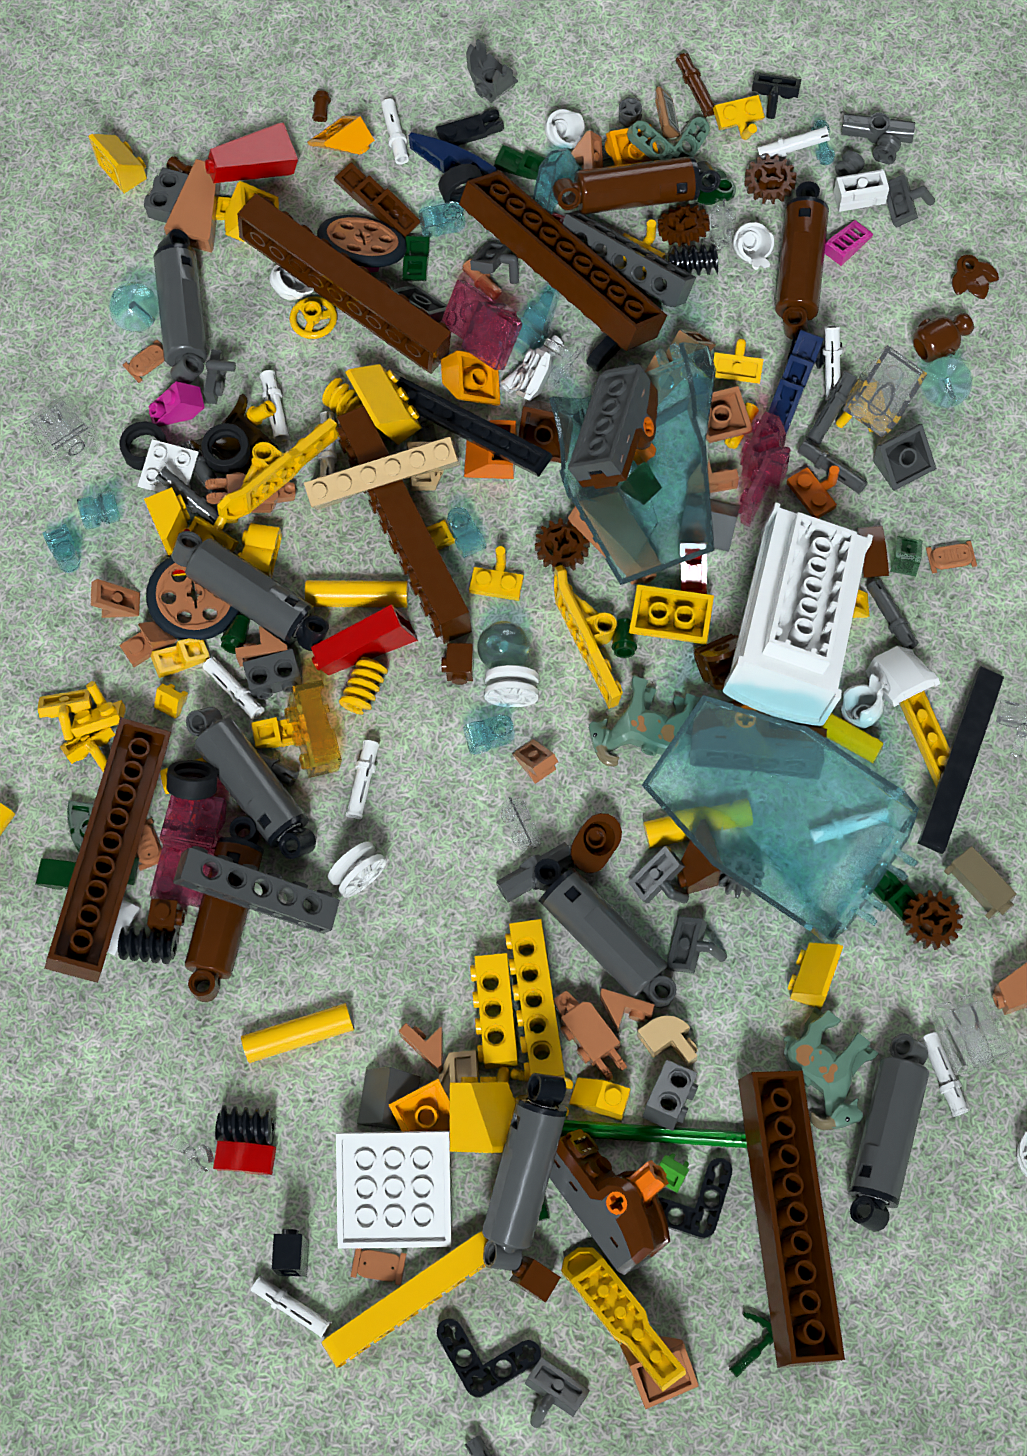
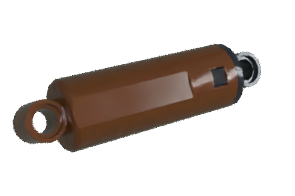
M693 156L578 170L575 173L574 182L569 178L559 179L553 185L552 192L562 209L572 210L578 207L582 214L697 200L700 190L707 193L716 190L720 185L721 179L710 162L700 161L697 163ZM706 174H709L706 179H702ZM571 191L568 196L562 197L564 193Z
M811 181L803 182L797 187L796 198L791 199L785 209L775 311L783 319L784 334L789 339H793L794 334L795 338H798L800 330L808 332V321L817 316L820 304L829 208L820 199L819 186Z
M246 816L237 817L229 826L231 837L218 838L213 856H228L233 859V863L239 865L250 864L256 866L259 871L264 849L256 844L259 839L256 826L251 818ZM244 828L250 829V833L246 837L238 836L240 830ZM211 869L209 870V874H208V877H209V878L212 877V870H211ZM229 874V883L237 886L236 877ZM204 893L184 966L187 970L193 972L188 980V986L193 996L200 1002H210L218 995V979H229L232 975L249 909ZM202 981L210 982V987L206 991L197 990L199 983Z

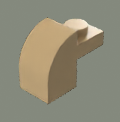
M660 1016L651 1020L637 1031V1037L653 1058L672 1046L687 1067L697 1061L698 1055L696 1052H698L696 1045L689 1037L687 1039L684 1038L689 1033L690 1027L683 1020L674 1016Z

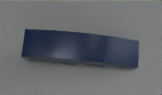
M411 132L408 135L410 149L442 173L461 164L476 165L480 169L482 176L497 171L496 167L479 156L456 145Z
M800 330L763 426L787 434L823 344V337Z

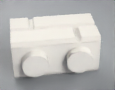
M884 170L836 177L834 197L838 211L842 212L886 204L889 186Z

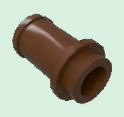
M320 90L312 98L314 102L312 119L315 122H326L328 104H330L331 98L328 92Z
M176 156L170 157L166 164L167 169L188 175L193 167L186 165Z

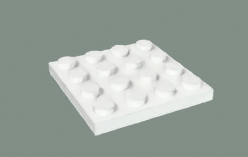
M450 1131L336 1133L338 1249L452 1246Z

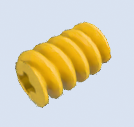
M340 377L335 378L329 383L322 396L323 404L329 407L337 416L364 406L359 396H356L355 389L349 390V384H342L343 380Z
M360 657V660L356 662V669L351 673L352 678L347 682L348 687L343 690L344 696L339 699V704L342 707L359 715L364 714L363 709H372L367 700H376L371 691H380L375 682L383 683L384 679L379 673L388 674V670L382 664L368 657Z

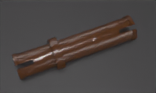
M688 53L680 54L675 62L682 72L684 83L690 87L703 116L706 118L707 115L708 117L715 115L713 111L715 104L701 80L699 69L695 68Z

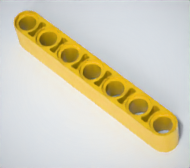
M482 1231L324 1339L321 1344L335 1367L339 1368L347 1363L345 1360L348 1358L352 1360L371 1347V1342L376 1343L394 1331V1326L398 1325L399 1327L419 1313L417 1310L420 1308L424 1310L443 1297L441 1295L443 1292L447 1294L466 1281V1276L469 1275L471 1277L486 1267L483 1260V1252L488 1239L484 1237Z

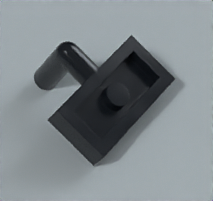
M755 72L752 91L760 95H769L766 113L768 119H774L776 116L779 95L785 99L798 98L802 79Z

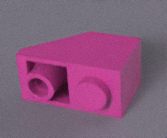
M177 381L148 406L152 423L159 427L191 420L205 408L200 387Z

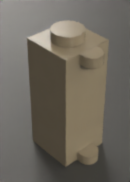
M973 846L956 858L944 870L947 875L952 873L988 912L985 915L988 920L998 913L1003 916L1014 906L1012 901L1017 893Z

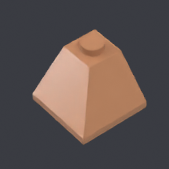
M739 386L690 398L689 416L695 433L704 444L753 433Z
M659 1336L686 1370V1375L663 1392L625 1344L620 1345L645 1409L699 1386L682 1339Z

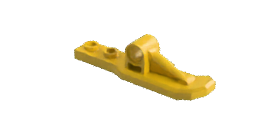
M329 418L323 424H318L313 432L305 438H301L292 449L285 453L280 452L268 442L256 444L252 450V465L243 480L241 488L226 494L218 502V515L224 519L236 520L251 513L294 478L304 465L338 438L335 429L337 428V423Z
M563 565L557 566L554 571L555 603L608 709L618 706L623 693L618 680H614L611 674V665L607 658H603L598 648L612 640L617 625L616 619L610 613H598L585 600L577 596L572 591V586L568 584L565 567ZM599 626H604L609 630L603 631L599 628Z
M578 1247L564 1257L561 1269L563 1276L572 1284L612 1337L619 1344L623 1343L629 1348L662 1392L686 1375L685 1368L649 1325L645 1309L593 1247Z

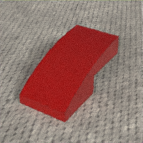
M217 1141L213 1169L244 1172L247 1174L272 1175L276 1147L254 1143Z

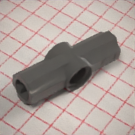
M881 112L874 113L871 116L844 113L841 135L867 138L871 143L877 144L881 135L890 134L897 137L900 142L912 144L915 122L890 119L885 113Z
M564 842L541 856L534 855L525 860L519 869L496 881V885L504 899L509 903L531 889L538 890L533 883L532 876L536 864L542 859L549 858L558 862L561 872L573 866L574 863L569 845ZM542 870L540 872V876L545 880L554 878L553 873L549 870Z

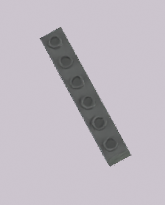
M578 210L566 213L562 225L628 282L642 288V292L660 298L666 306L677 307L686 303L695 282V276L587 215L582 214ZM584 234L587 236V243L584 240ZM603 245L607 248V254L603 250ZM623 256H625L627 260V265H625L623 262ZM643 267L647 271V276L643 274ZM663 278L667 282V288L663 285Z
M192 846V848L182 852L173 880L174 884L321 934L332 930L340 902L339 899L332 897V893L325 890L313 891L308 889L307 884L298 881L290 883L283 880V876L279 874L259 872L256 866L250 864L239 865L233 863V859L228 856L218 855L216 857L207 854L208 850L202 847ZM204 865L212 870L211 878L204 875ZM229 874L236 877L237 886L229 883ZM254 883H258L262 887L261 895L254 891ZM280 891L287 897L286 904L282 903L279 899ZM304 900L310 902L311 912L305 910Z

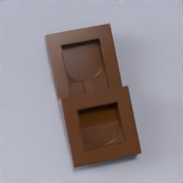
M883 526L857 528L858 535L867 537L868 534L873 535L872 543L865 553L862 578L889 576Z

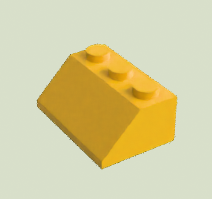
M377 364L345 371L375 426L397 445L422 428L417 420L420 417L418 412L412 405L409 406L407 403L409 397L404 389L396 384L399 379L391 369L387 371L383 366Z
M637 584L629 633L707 645L714 595Z

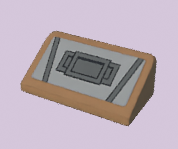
M657 87L655 103L662 135L665 139L679 137L680 130L673 99L661 87Z

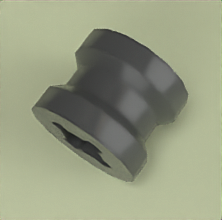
M635 98L622 100L619 104V122L625 127H630L636 121H641V102Z
M883 134L878 139V146L874 148L873 157L878 162L890 165L896 160V153L900 150L901 142L893 135Z
M847 151L843 155L842 161L835 165V172L840 177L857 174L865 166L864 159L854 151Z

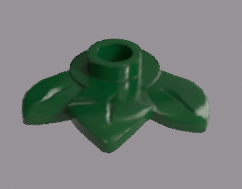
M715 168L720 175V185L716 190L709 193L700 190L697 202L712 205L719 201L731 200L735 196L736 187L730 179H727L723 171Z

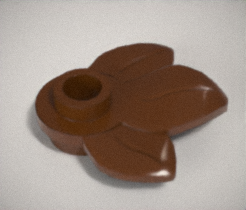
M963 255L956 263L957 273L952 278V287L956 295H960L968 290L975 297L985 299L989 291V283L998 281L999 276L995 268L989 263L979 262L973 255ZM969 263L972 269H968L965 264Z

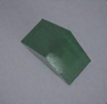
M645 461L620 486L623 492L643 505L662 488Z
M897 536L891 572L916 577L922 558L923 541Z

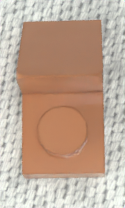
M591 130L586 131L568 156V161L576 165H582V170L603 167L602 137Z
M706 457L688 481V497L737 489L739 481L737 469H721L712 473L709 458Z
M100 579L91 582V606L102 609V618L139 616L140 592Z
M154 621L138 624L140 633L119 646L132 666L136 667L149 659L152 651L165 649L175 643L177 639L164 632Z
M259 626L261 644H244L242 647L235 648L237 661L241 667L243 662L286 651L288 647Z
M534 739L512 753L535 784L556 770L554 765L558 763L555 754Z
M603 988L600 993V1000L617 1033L619 1032L624 1013L629 1014L630 1019L638 1022H644L645 1019L651 1021L655 1004Z
M405 1023L399 1029L400 1037L440 1074L443 1070L442 1027H439L425 1041L426 1035L417 1026L411 1028Z

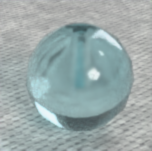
M140 282L121 284L114 290L108 303L110 317L120 328L130 332L146 330L155 322L159 313L157 296L148 286Z
M954 357L938 358L928 364L922 374V393L931 404L937 407L951 408L965 401L972 389L971 371L963 361Z
M507 620L493 622L481 632L477 642V651L482 663L489 669L505 665L523 666L529 657L530 640L524 629L517 623Z

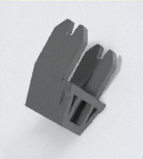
M477 39L475 47L472 44L469 45L466 52L467 68L475 90L481 98L485 97L492 103L513 88L518 80L513 76V70L509 66L500 64L490 53L487 54L486 44L483 41Z

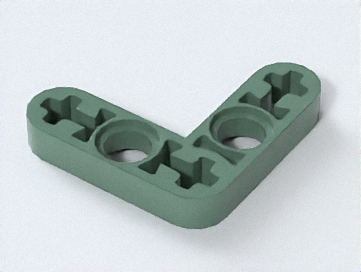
M702 117L694 118L686 125L674 145L644 121H636L628 128L627 136L630 142L652 161L672 159L678 156L694 157L708 136L710 126L706 119ZM698 125V126L700 127V129H699V132H700V133H698V134L695 135V136H692V134H693V133L696 131V129H697L696 126ZM638 129L642 131L640 134L641 137L637 135ZM682 141H687L690 144V152H686L683 149ZM653 143H658L661 146V154L654 152L652 148Z

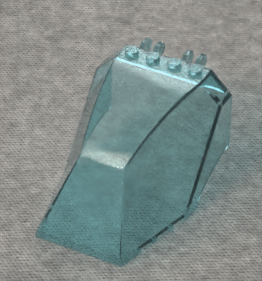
M682 342L678 346L676 343H673L669 346L673 359L672 362L668 361L667 355L662 348L656 351L659 367L645 372L658 390L656 434L652 441L656 448V453L646 464L637 465L633 460L627 480L619 482L618 486L595 489L594 486L582 488L568 469L592 395L582 399L554 396L549 398L560 444L561 470L559 472L566 494L569 499H572L580 513L581 520L585 521L593 534V540L599 544L605 554V560L620 585L714 551L708 455L712 394L716 368L709 346ZM632 361L626 364V366L635 365Z
M703 695L642 784L644 789L714 867L823 943L829 944L849 928L857 915L875 926L877 923L875 917L865 913L861 908L867 901L879 911L884 912L887 906L871 896L884 874L888 870L905 881L908 877L906 872L892 865L895 858L899 857L909 866L915 867L917 864L914 858L901 851L910 837L919 808L906 791L880 776L807 726H800L778 717L774 718L758 713L755 710L734 706L732 703Z

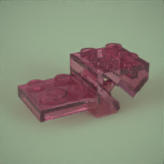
M457 280L441 320L451 332L463 339L462 348L494 370L505 369L522 327L521 318L517 317L514 309L505 303L494 301L465 280Z
M766 411L761 420L756 419L752 428V433L754 434L751 440L747 439L741 452L743 453L740 465L743 466L742 475L751 478L750 481L752 482L750 488H745L740 499L742 504L739 509V514H742L741 524L750 527L769 486L779 490L787 474L791 454L790 447H784L786 432L779 416Z
M171 795L159 837L163 847L150 891L151 898L175 900L180 904L200 907L203 893L174 884L173 880L181 854L186 849L198 846L208 850L207 854L214 855L217 840L222 837L219 835V832L226 819L227 803L224 798L212 796L202 800H185ZM204 865L203 873L208 877L210 867Z

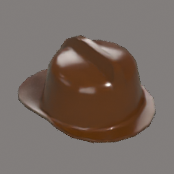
M598 813L592 815L580 827L571 845V857L579 870L585 873L600 871L618 848L622 838L620 823L615 817L606 813Z

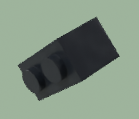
M282 1229L281 1234H274L271 1269L278 1276L307 1277L309 1241L303 1234H299V1230Z

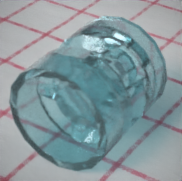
M112 490L98 493L96 498L90 495L77 499L80 516L86 530L100 527L101 522L108 525L120 521L117 503Z

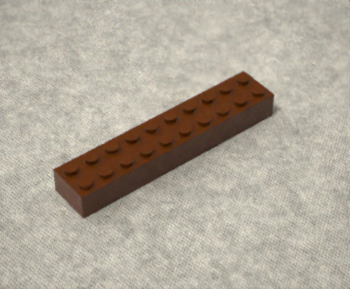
M500 170L467 181L459 205L481 223L486 230L497 237L502 244L513 251L519 259H522L530 266L535 273L546 280L552 288L562 294L568 302L578 308L585 317L595 323L602 332L611 337L618 346L628 351L658 337L667 314Z
M255 193L237 213L239 238L306 286L313 288L320 296L422 369L432 374L440 365L441 359L449 354L451 332L444 323L433 320L424 309L412 305L406 296L395 293L385 281L374 278L365 267H359L352 262L347 254L339 253L332 248V245L327 240L315 236L309 227L294 221L288 212L280 211L268 198H262Z
M364 406L337 417L339 427L335 429L340 439L338 442L343 453H347L351 468L390 456ZM403 480L363 492L364 494L367 493L370 499L368 502L372 512L378 514L380 519L378 522L382 532L388 534L390 539L388 542L394 555L398 554L400 559L399 565L403 574H408L411 581L409 584L413 594L419 596L421 601L420 607L424 616H429L432 623L430 627L436 638L441 637L443 643L446 644L472 632L469 610Z
M120 717L44 969L98 983L171 736L170 731Z
M803 1071L751 1072L738 1079L777 1368L824 1365L845 1360Z

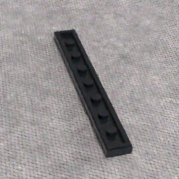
M400 377L396 383L398 387H402L409 397L407 403L409 406L412 405L420 416L537 477L541 475L553 458L550 452L403 377Z
M982 666L976 672L918 840V844L940 854L946 851L1004 676Z

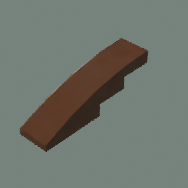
M352 162L335 176L334 181L349 196L380 221L399 231L404 239L421 224V221L388 188L384 190L370 175L366 177Z

